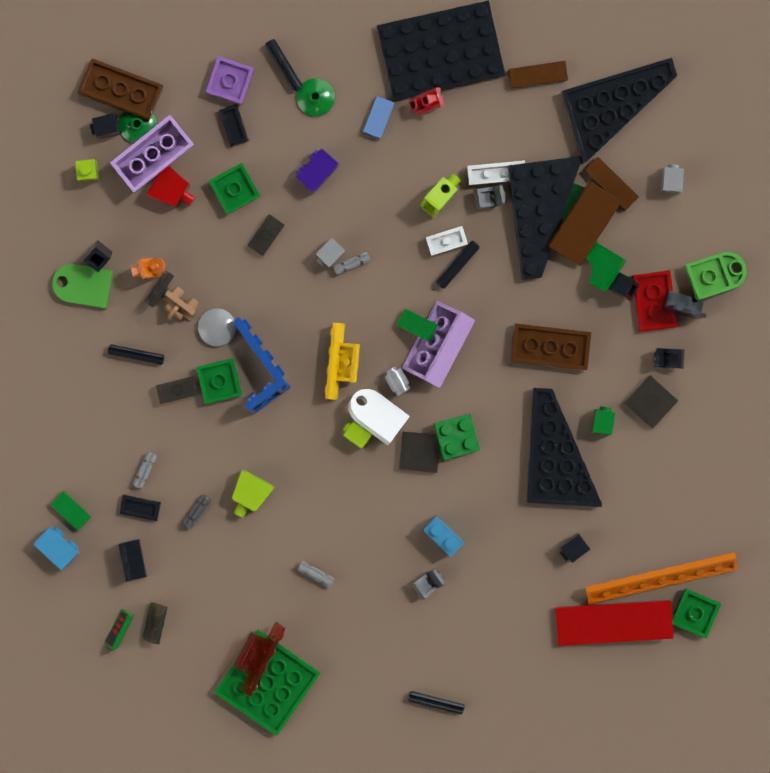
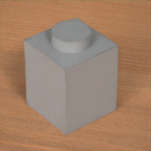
M668 164V167L662 169L661 192H682L683 168H679V165Z
M331 238L316 253L318 257L316 261L323 268L326 266L331 268L346 251Z

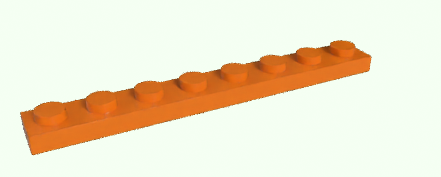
M735 552L587 586L585 587L587 601L590 605L738 570L737 557Z

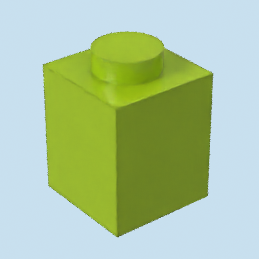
M95 159L75 161L77 180L80 183L100 180L98 163Z
M349 421L343 428V431H345L343 436L361 449L372 436L369 431L356 421H353V423Z

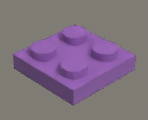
M218 56L206 93L243 105L254 68Z

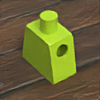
M453 173L448 179L443 177L426 195L420 207L435 218L457 192L456 186L461 181L459 177Z
M243 469L232 496V500L238 502L233 513L244 518L248 509L256 512L274 490L275 486Z

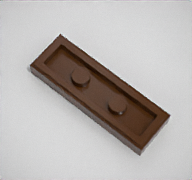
M566 61L508 70L511 89L568 80Z
M599 157L585 169V172L602 189L622 201L619 206L625 211L639 197Z

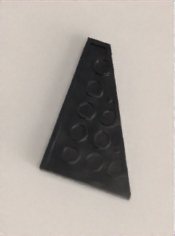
M672 58L561 91L583 163L595 155L677 77Z
M581 156L507 166L522 280L541 278L552 249L548 244L559 228L582 161Z
M533 388L527 503L602 507V502L553 389Z

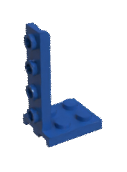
M237 317L234 320V324L276 381L275 383L270 382L265 385L260 394L257 395L255 393L247 399L246 408L252 414H255L291 387L283 378L285 373L279 365L275 367L272 360L274 358L268 349L264 351L260 346L263 344L257 334L253 336L249 331L252 327L246 319L242 321L240 317Z

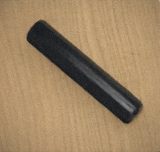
M269 40L265 44L291 89L293 91L299 90L302 87V83L276 40Z
M470 241L436 283L445 289L480 249V246L475 241Z
M112 344L108 348V354L160 365H163L165 356L162 354Z
M414 691L410 692L408 698L413 703L457 714H463L465 705L462 703Z

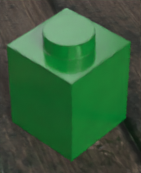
M600 406V410L595 409L591 432L612 435L616 414L611 412L612 408Z

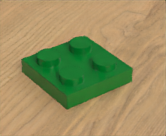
M243 163L209 180L227 215L261 197Z
M234 358L196 367L205 404L243 396Z
M471 413L433 423L442 460L480 451Z
M685 588L672 617L673 625L707 639L721 603Z

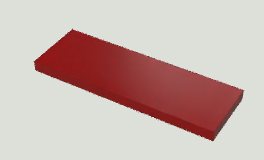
M671 600L555 607L558 646L674 639Z

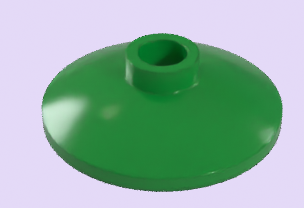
M309 79L297 91L298 106L309 116L319 117L325 115L333 107L335 101L334 91L331 85L322 79ZM314 93L319 95L317 100L312 99Z
M123 112L119 120L120 133L127 141L133 144L157 125L154 114H152L150 121ZM140 121L141 125L134 127V122Z

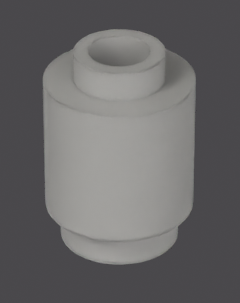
M394 366L386 371L387 375L384 378L393 393L395 392L398 396L410 389L409 381L401 367L397 369Z

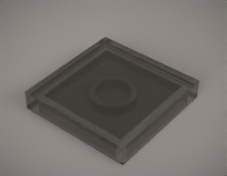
M649 375L624 404L653 429L678 400Z
M403 431L399 470L437 473L440 448L436 434Z

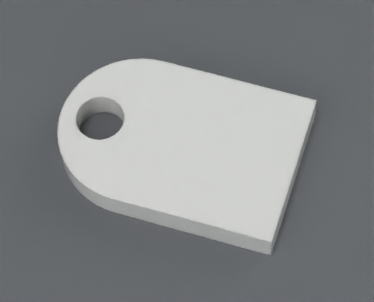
M371 389L359 390L349 402V412L354 421L387 446L410 417L381 394ZM356 399H362L365 405L360 406L357 404Z

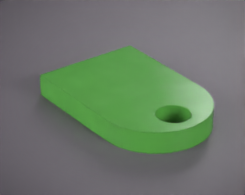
M732 252L718 253L684 265L697 301L736 289L744 282L747 274V268L743 259ZM738 264L741 268L740 273H734L731 270V265Z
M67 264L56 271L52 282L55 294L63 301L107 309L113 271L101 269L97 272L92 267ZM62 276H65L68 280V284L65 287L58 285V279Z

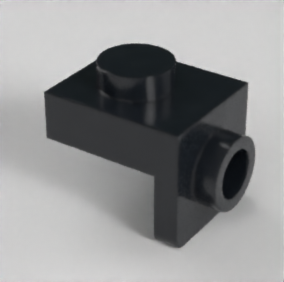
M656 348L653 357L655 366L684 369L685 350Z

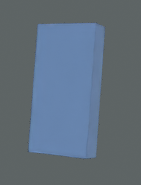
M377 96L363 132L381 139L395 103Z

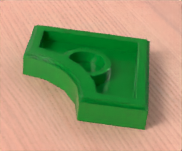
M596 242L586 257L592 267V276L589 283L606 293L627 261Z

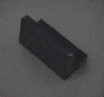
M671 291L666 292L663 311L694 319L706 318V314L702 313L704 300L697 301L694 297Z
M140 539L119 543L126 582L147 577Z

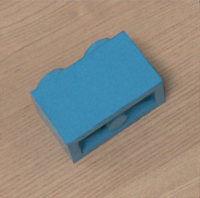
M437 515L423 528V531L450 557L464 544Z
M49 527L34 545L62 571L80 553L77 550L79 547L72 540L67 541L63 537L65 534L58 527Z

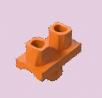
M161 258L137 260L138 265L131 266L133 278L140 276L142 279L161 277V273L165 270V262Z

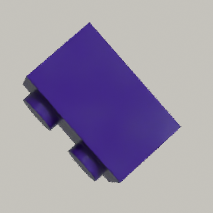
M322 148L319 151L315 150L309 157L310 162L307 165L303 164L296 171L298 174L296 178L312 193H315L339 166V163Z

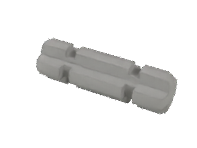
M364 252L359 257L355 256L343 261L342 264H336L333 266L335 273L340 275L346 270L349 271L361 266L362 263L370 262V257L367 252Z
M147 452L144 458L146 460L143 461L137 473L138 477L133 482L135 487L143 488L144 480L147 479L153 466L152 463L157 458L155 454Z
M304 561L298 567V572L306 573V576L319 583L323 582L322 585L330 587L334 581L333 577L324 575V572L313 566L309 567V564Z

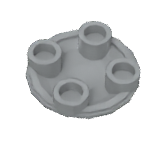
M214 308L201 316L198 323V331L205 343L211 346H222L232 340L236 332V325L234 324L233 316L229 312Z

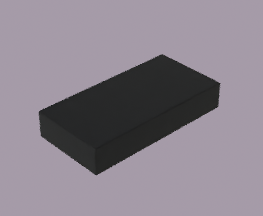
M237 104L220 109L219 113L231 147L248 142L249 138Z
M123 495L119 514L158 521L161 502Z

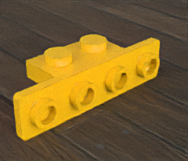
M333 322L330 330L331 345L328 350L329 365L326 370L328 375L325 386L326 399H338L339 381H357L360 344L343 343L345 324Z

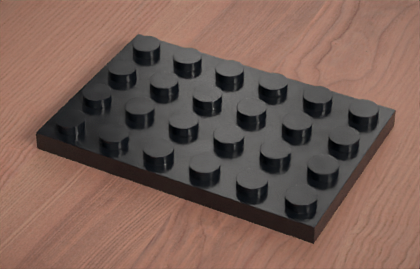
M489 0L377 25L393 101L414 97L440 87V90H445L506 75Z

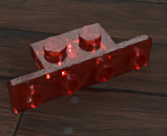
M275 622L267 638L251 631L234 664V667L249 673L241 688L247 696L251 697L252 693L256 691L261 676L266 672L270 658L275 654L277 644L284 636L285 627L278 622Z

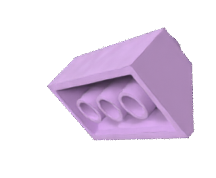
M169 115L111 161L110 164L135 193L193 147L194 144L173 117Z
M436 301L427 319L436 323L438 327L430 342L417 337L402 369L440 388L475 320L461 311Z

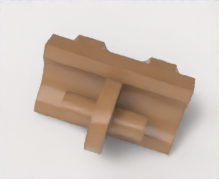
M178 286L171 290V292L168 290L163 299L168 304L165 309L170 312L167 318L171 320L175 316L181 320L184 316L191 321L199 302L192 297L186 303L183 302L181 297L185 292Z

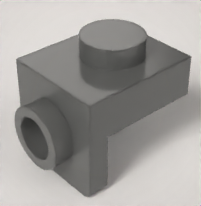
M503 185L473 190L477 209L497 207L506 203Z
M434 568L426 572L411 585L423 600L445 585L442 574Z

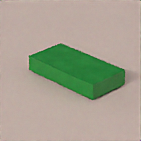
M406 308L396 324L398 327L430 342L438 327L436 323Z
M65 491L50 504L78 531L92 517Z

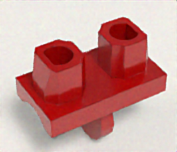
M440 87L414 96L412 100H409L411 111H417V115H423L445 106L443 97L440 95Z

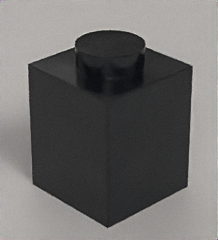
M114 113L92 118L93 124H90L92 135H96V138L102 139L121 134L117 116Z
M97 240L85 253L83 261L99 272L110 260L112 251Z
M619 272L608 289L631 302L640 284Z
M576 533L559 546L562 550L559 552L565 561L570 560L571 563L590 550L579 533Z

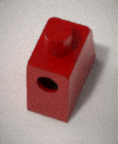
M170 166L159 173L147 192L149 197L175 208L178 207L180 202L190 207L196 198L187 192L191 185Z

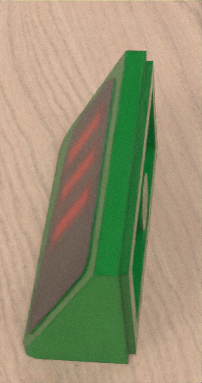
M124 609L120 610L105 640V643L114 651L118 649L134 617V614Z

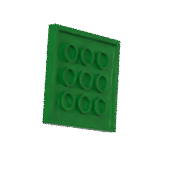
M258 629L214 693L278 736L321 672Z

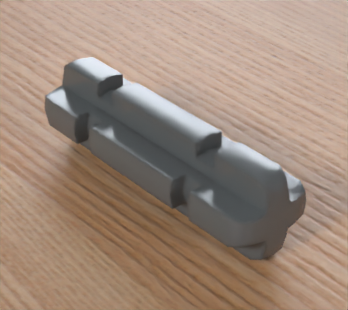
M201 495L199 498L200 502H196L188 514L189 517H186L182 522L183 526L188 529L193 528L194 522L198 521L205 511V506L208 507L211 502L208 496Z

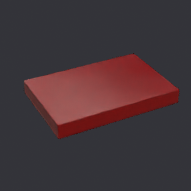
M671 270L632 275V279L640 284L634 294L639 332L678 327L676 314L662 310L666 292H673Z

